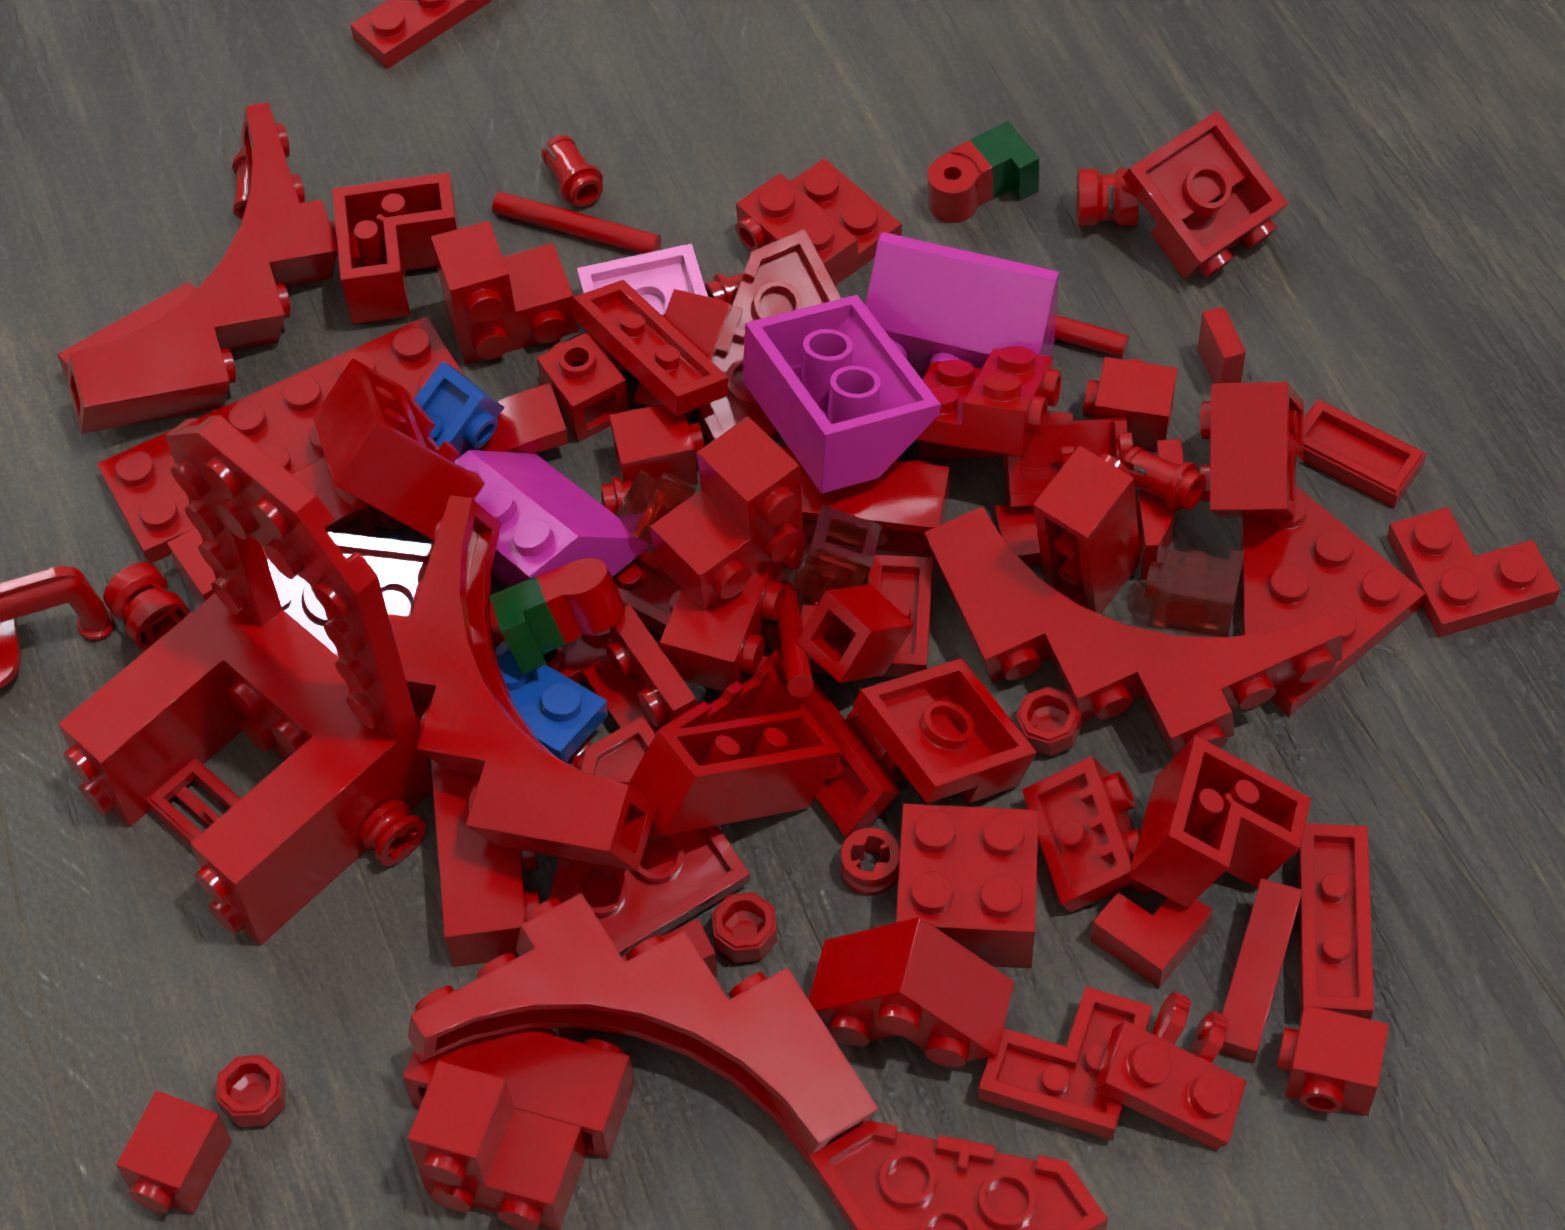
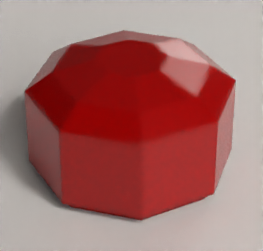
M1047 686L1025 695L1016 714L1017 728L1024 734L1036 752L1052 756L1074 746L1082 728V716L1072 694Z
M755 892L730 894L712 912L715 948L735 963L761 960L777 943L774 906Z
M264 1055L237 1056L217 1074L216 1101L221 1111L238 1127L265 1126L285 1108V1078L282 1071Z

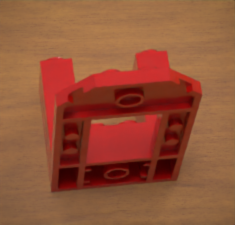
M217 415L208 417L202 423L197 418L186 419L166 435L175 465L171 468V473L188 498L189 505L185 508V513L201 535L203 543L198 546V549L203 559L213 569L216 580L211 583V586L215 593L59 722L58 725L69 747L63 753V756L74 772L84 780L79 785L82 795L101 815L105 816L112 810L129 827L150 811L145 799L195 757L202 764H205L242 731L261 751L267 752L272 747L285 759L282 764L190 843L200 866V870L195 873V877L203 889L214 899L208 905L211 913L231 934L236 935L242 929L261 946L368 850L360 843L359 834L367 818L376 809L391 800L400 799L409 806L411 811L433 791V780L426 755L417 750L420 731L378 575L360 552H354L346 558L325 530L335 518L316 493L223 417ZM262 546H264L267 557L280 573L289 579H294L298 575L312 587L316 599L325 610L328 622L324 625V630L335 645L338 656L282 609Z

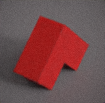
M1118 892L1094 919L1090 941L1151 984L1160 988L1209 930L1213 910L1197 899L1186 908L1167 898L1152 916Z

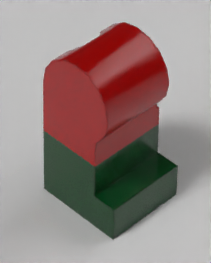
M1006 121L951 149L950 152L938 157L930 164L927 173L928 207L932 215L938 220L947 223H959L971 218L979 206L1011 191L1021 201L1039 192V157L1013 126Z
M584 558L573 561L489 595L501 633L522 675L546 665L543 654L577 640L581 635H594L608 630L622 618L625 612V604L607 565L602 560L596 558Z

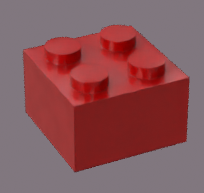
M903 804L896 923L921 917L991 966L1032 968L1035 936L1039 810Z

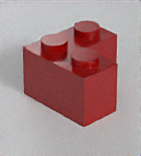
M445 172L332 188L340 277L351 323L357 324L411 316L406 270L437 266L431 236L459 229L450 173Z
M490 221L431 236L446 312L465 365L484 359H495L505 353L540 343L555 342L562 337L579 333L577 321L572 317L573 293L553 243L503 257Z
M1289 382L1211 384V401H1202L1200 408L1202 439H1210V464H1201L1200 473L1206 477V485L1201 497L1202 502H1210V511L1219 518L1295 517L1296 463H1304V400Z
M748 416L697 452L701 490L650 526L655 562L704 611L721 598L728 599L738 594L746 586L751 576L772 561L779 562L787 558L804 538L799 464Z
M1195 735L1155 777L1128 876L1186 908L1225 871L1258 888L1261 878L1267 880L1300 849L1311 798Z
M921 917L824 940L808 1000L824 1025L829 1029L833 1039L851 1046H864L871 1040L896 1035L903 1036L925 1050V1056L930 1061L941 1066L958 1068L964 1066L969 1061L997 1056L1015 981Z
M442 1061L437 1062L407 1138L426 1192L430 1194L433 1201L445 1208L458 1212H468L472 1206L498 1213L497 1216L501 1221L521 1230H537L539 1225L560 1230L587 1156L580 1126L516 1109L513 1107L506 1079Z

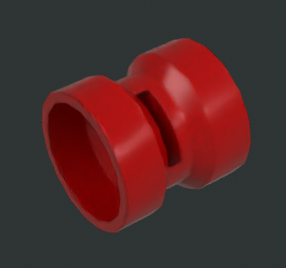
M1096 168L1077 169V226H1097L1103 220H1113L1118 226H1137L1139 199L1122 178L1129 168H1118L1113 174H1101ZM1109 186H1112L1111 209H1109Z
M147 562L132 564L122 569L110 580L103 594L104 604L119 621H126L127 634L141 650H147L190 614V609L175 592L167 591V580L158 568L152 563Z

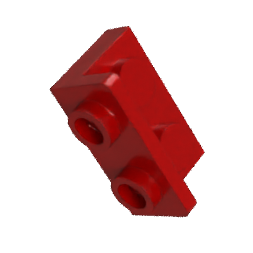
M630 604L625 606L622 618L613 627L609 628L612 642L605 646L607 654L590 662V665L583 668V678L593 693L607 700V713L618 729L643 716L656 734L658 729L697 706V702L693 693Z
M1090 756L1022 789L1028 809L1039 810L1038 839L1060 903L1071 913L1129 885L1135 887L1143 895L1154 891L1128 876L1141 829H1135L1129 810L1136 807L1135 799L1127 781L1119 771L1113 774L1110 773L1093 756Z

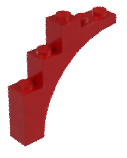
M269 102L247 105L245 107L241 140L248 172L247 205L241 226L222 261L192 295L157 321L118 340L69 353L67 382L82 434L224 407L229 384L236 382V370L231 350L279 342L283 321L286 318H290L291 314L286 286L332 278L338 255L335 220L329 221L323 199L305 202V193L300 175L298 173L291 174L286 158L289 157L290 147L286 128L283 123L275 124Z
M449 496L443 518L435 528L434 546L424 578L419 582L415 591V606L411 617L389 614L410 697L413 700L431 702L430 707L425 711L421 719L420 739L417 750L449 771L480 776L479 782L474 786L469 797V815L466 826L496 846L638 871L657 806L627 784L582 772L558 759L538 741L514 706L497 663L490 622L489 595L491 593V569L501 523L472 498Z
M983 506L924 532L934 564L992 684L1005 678L1008 680L1024 678L1035 672L1040 667L1041 662L1051 658L1067 692L1072 694L1081 712L1082 722L1096 716L1099 719H1107L1119 715L1132 705L1134 699L1142 696L1173 758L1195 735L1221 749L1226 744L1227 738L1234 736L1231 709L1238 706L1244 710L1257 707L1272 698L1276 689L1298 679L1303 683L1320 679L1334 669L1336 662L1342 660V634L1331 613L1281 630L1235 637L1175 636L1125 625L1082 607L1041 580L1008 547Z
M582 893L561 903L559 898H552L533 908L524 917V924L520 927L516 951L520 957L515 958L513 953H506L493 959L478 971L476 975L478 979L456 991L453 990L452 986L436 989L415 1005L416 1012L410 1016L408 1039L421 1061L474 1039L526 1028L582 1027L635 1036L690 1057L739 1088L777 1123L807 1164L810 1163L809 1156L868 1120H872L878 1110L873 1099L788 967L769 978L763 972L747 977L728 993L730 999L728 1000L685 930L665 941L661 935H655L642 941L626 955L627 961L624 962Z

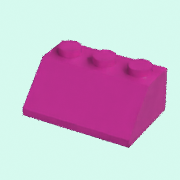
M881 232L865 305L918 375L925 376L933 361L963 360L969 362L975 368H983L993 348L1003 349L1010 346L1029 348L1038 355L1051 356L1055 338L1059 271Z
M858 295L745 323L743 382L821 494L879 478L940 415V402Z
M468 450L454 462L467 471L471 470L477 473L485 482L474 500L501 523L491 574L508 588L584 558L602 560L613 577L649 548L647 540L537 454Z

